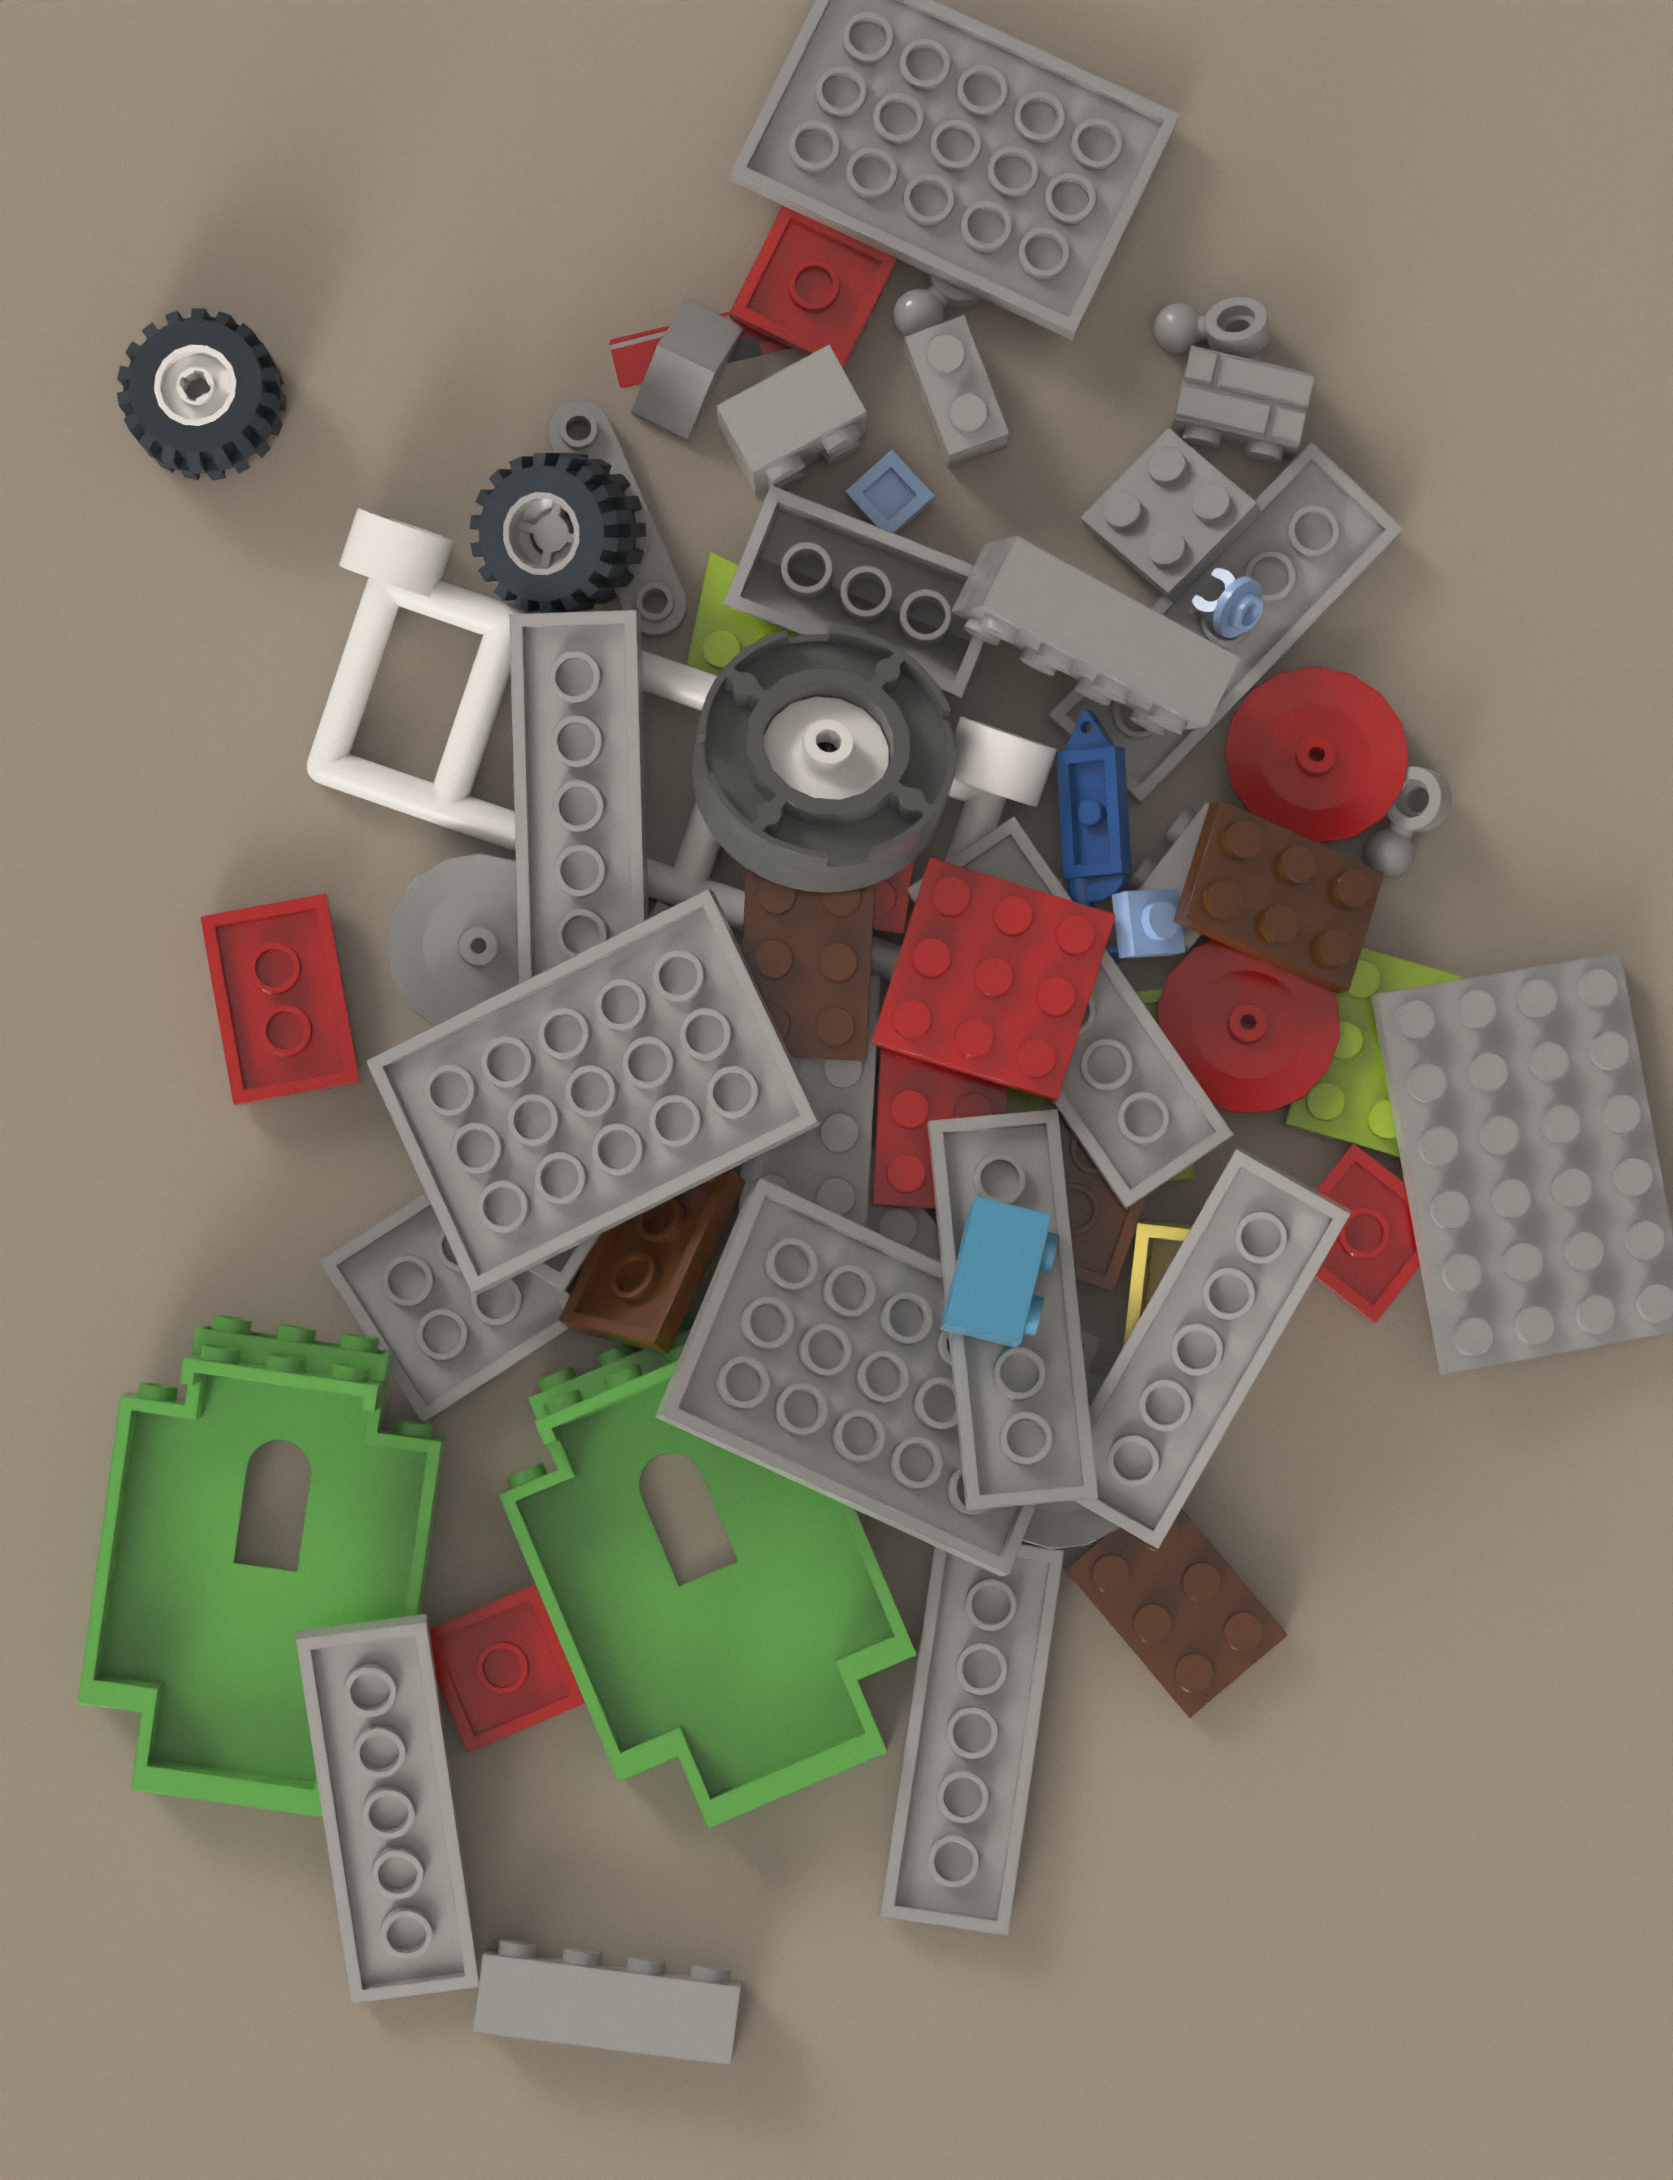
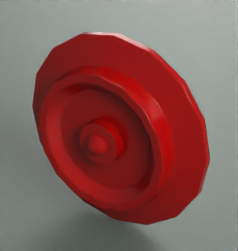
M1314 666L1280 672L1250 691L1230 721L1224 757L1231 788L1248 812L1319 844L1352 839L1384 818L1403 790L1409 754L1402 723L1380 692L1351 673Z
M1214 939L1193 948L1169 973L1156 1008L1158 1026L1212 1104L1232 1113L1272 1112L1303 1098L1329 1070L1340 1039L1338 1001L1334 992Z

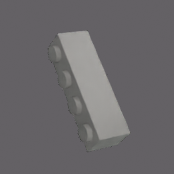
M508 1939L499 1940L498 1950L487 1948L483 1953L473 2032L731 2065L742 1981L730 1980V1969L692 1964L690 1974L665 1971V1960L643 1956H628L626 1966L601 1963L602 1952L581 1948H563L562 1958L537 1955L538 1944Z

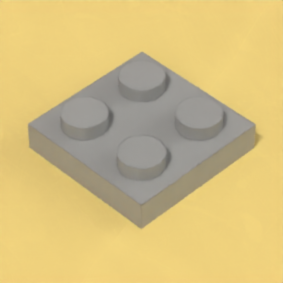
M1168 428L1080 518L1086 529L1174 603L1261 514V510L1255 500Z

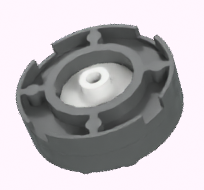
M829 626L827 635L813 634L788 638L787 630L762 638L746 647L722 669L714 680L703 704L692 758L693 790L702 818L715 839L735 860L757 875L774 883L803 891L828 893L856 890L881 882L903 870L914 861L929 844L941 823L958 761V748H955L954 735L948 718L951 709L947 699L931 675L914 658L892 643L866 632L839 626Z

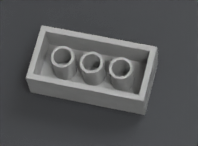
M1019 536L985 543L951 611L967 620L964 630L976 638L996 646L999 645L1001 640H1004L1023 650L1019 659L1028 666L1051 676H1054L1056 670L1068 674L1078 680L1075 686L1076 691L1103 705L1109 706L1111 701L1114 700L1133 710L1130 719L1134 723L1159 735H1164L1167 729L1182 734L1185 729L1207 728L1242 659Z

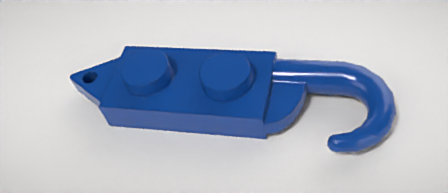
M1084 709L1063 752H1056L1063 879L1067 880L1068 895L1073 902L1094 908L1095 903L1108 901L1112 898L1113 894L1121 893L1128 883L1129 875H1132L1125 748L1115 746L1095 713ZM1091 723L1092 729L1087 733V725ZM1118 944L1114 946L1106 945L1105 949L1116 964L1127 959H1119Z

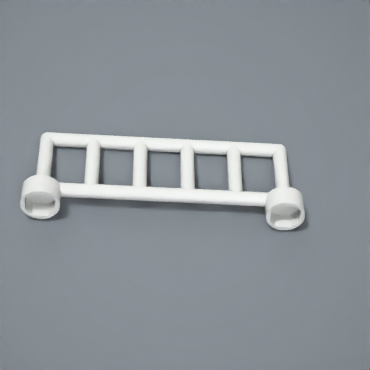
M357 508L339 566L366 576L368 580L307 760L308 774L312 780L324 786L516 852L515 811L472 797L470 793L511 674L509 614L535 613L526 612L515 608L516 606L442 581L455 542L454 540L372 511ZM399 606L483 635L434 783L350 754ZM642 650L643 691L702 711L707 693L717 676ZM960 717L954 734L955 748H958V761L949 797L965 803L945 862L997 828L1007 798L1038 807L1057 749L970 718ZM696 801L674 866L647 857L648 898L675 906L710 889L715 893L730 927L743 931L745 891L710 879L721 845L703 820ZM873 936L871 975H880V979L890 982L901 945Z

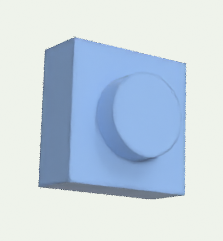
M892 449L845 491L847 499L871 525L894 534L903 529L934 501L935 497Z
M1178 889L1125 891L1112 895L1113 911L1116 915L1115 927L1119 959L1172 956L1186 952L1183 926L1173 922L1179 904Z

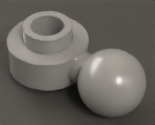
M928 274L929 287L926 290H910L898 299L894 307V322L898 330L904 336H908L943 323V308L946 305L954 308H966L975 305L982 298Z
M1242 296L1231 297L1218 302L1206 315H1200L1196 309L1184 303L1170 304L1158 313L1153 326L1154 336L1158 344L1164 350L1174 354L1189 352L1191 345L1197 346L1200 341H1208L1211 350L1248 358L1264 349L1271 336L1267 310L1264 305L1256 299Z
M1414 766L1407 767L1403 790L1387 812V816L1391 820L1389 826L1377 829L1367 838L1363 851L1365 862L1368 866L1384 872V877H1396L1410 867L1414 859V845L1411 837L1415 831H1431L1440 826L1447 818L1451 809L1452 794L1448 782L1441 774L1431 769ZM1423 790H1426L1429 795V803L1423 811H1420L1417 806V798Z

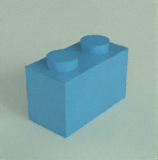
M979 1196L974 1197L970 1203L940 1326L941 1330L1014 1348L1022 1342L1024 1333L1035 1336L1044 1297L1033 1295L1039 1270L1051 1271L1059 1240V1234L1048 1232L1052 1218L1051 1214Z

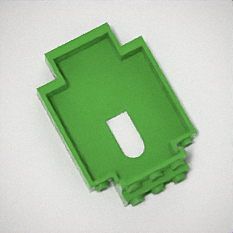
M214 1315L213 1325L203 1324L195 1328L192 1354L183 1358L180 1384L187 1385L186 1399L177 1398L178 1387L140 1382L138 1392L129 1391L120 1396L77 1704L141 1713L131 1790L323 1817L296 1645L297 1630L422 1615L447 1437L432 1435L433 1424L417 1420L395 1419L394 1429L383 1428L394 1351L379 1349L380 1338L342 1333L339 1344L315 1340L316 1329L278 1324L277 1334L251 1331L253 1321L251 1319ZM273 1440H284L297 1445L307 1456L311 1468L297 1570L235 1562L248 1466L255 1451L261 1445Z
M691 1317L683 1319L668 1354L648 1349L635 1352L632 1345L623 1344L597 1355L596 1359L600 1368L576 1377L573 1368L569 1367L538 1380L537 1384L541 1393L529 1397L528 1400L537 1419L534 1422L544 1446L549 1447L558 1470L547 1474L543 1463H540L507 1477L512 1489L499 1494V1498L618 1782L679 1757L709 1829L887 1753L886 1745L858 1680L917 1654L855 1509L655 1418L693 1326ZM669 1453L684 1455L693 1461L700 1470L738 1560L733 1564L679 1586L643 1501L640 1489L642 1472L648 1463L660 1455Z

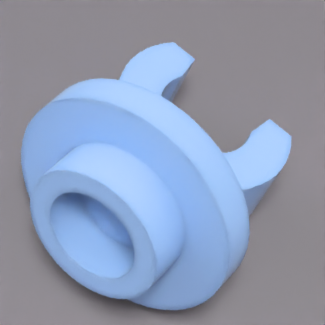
M1215 568L1211 575L1225 589L1220 598L1209 602L1204 600L1203 597L1195 595L1192 602L1206 620L1213 622L1214 630L1226 638H1233L1242 632L1252 629L1260 619L1263 611L1262 587L1259 582L1248 576L1235 579L1229 571Z

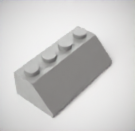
M770 485L723 602L724 606L800 636L813 634L827 635L829 626L845 627L875 635L905 651L931 675L942 692L962 699L986 645L985 641L976 638L964 630L967 622L966 619L951 612L974 565Z

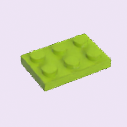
M1362 947L1350 990L1338 994L1334 992L1338 1001L1340 1039L1329 1070L1303 1098L1289 1104L1284 1125L1351 1145L1354 1143L1360 1148L1400 1159L1370 996L1460 980L1461 976Z

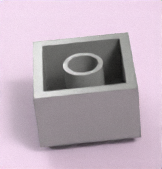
M830 345L716 406L719 431L755 496L769 489L770 485L785 491L791 489L805 479L802 470L822 459H825L827 465H833L846 459L861 448L858 440L866 436L867 411Z

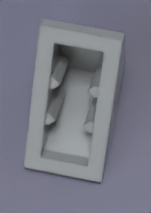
M687 299L656 347L631 413L689 441L744 331V327Z

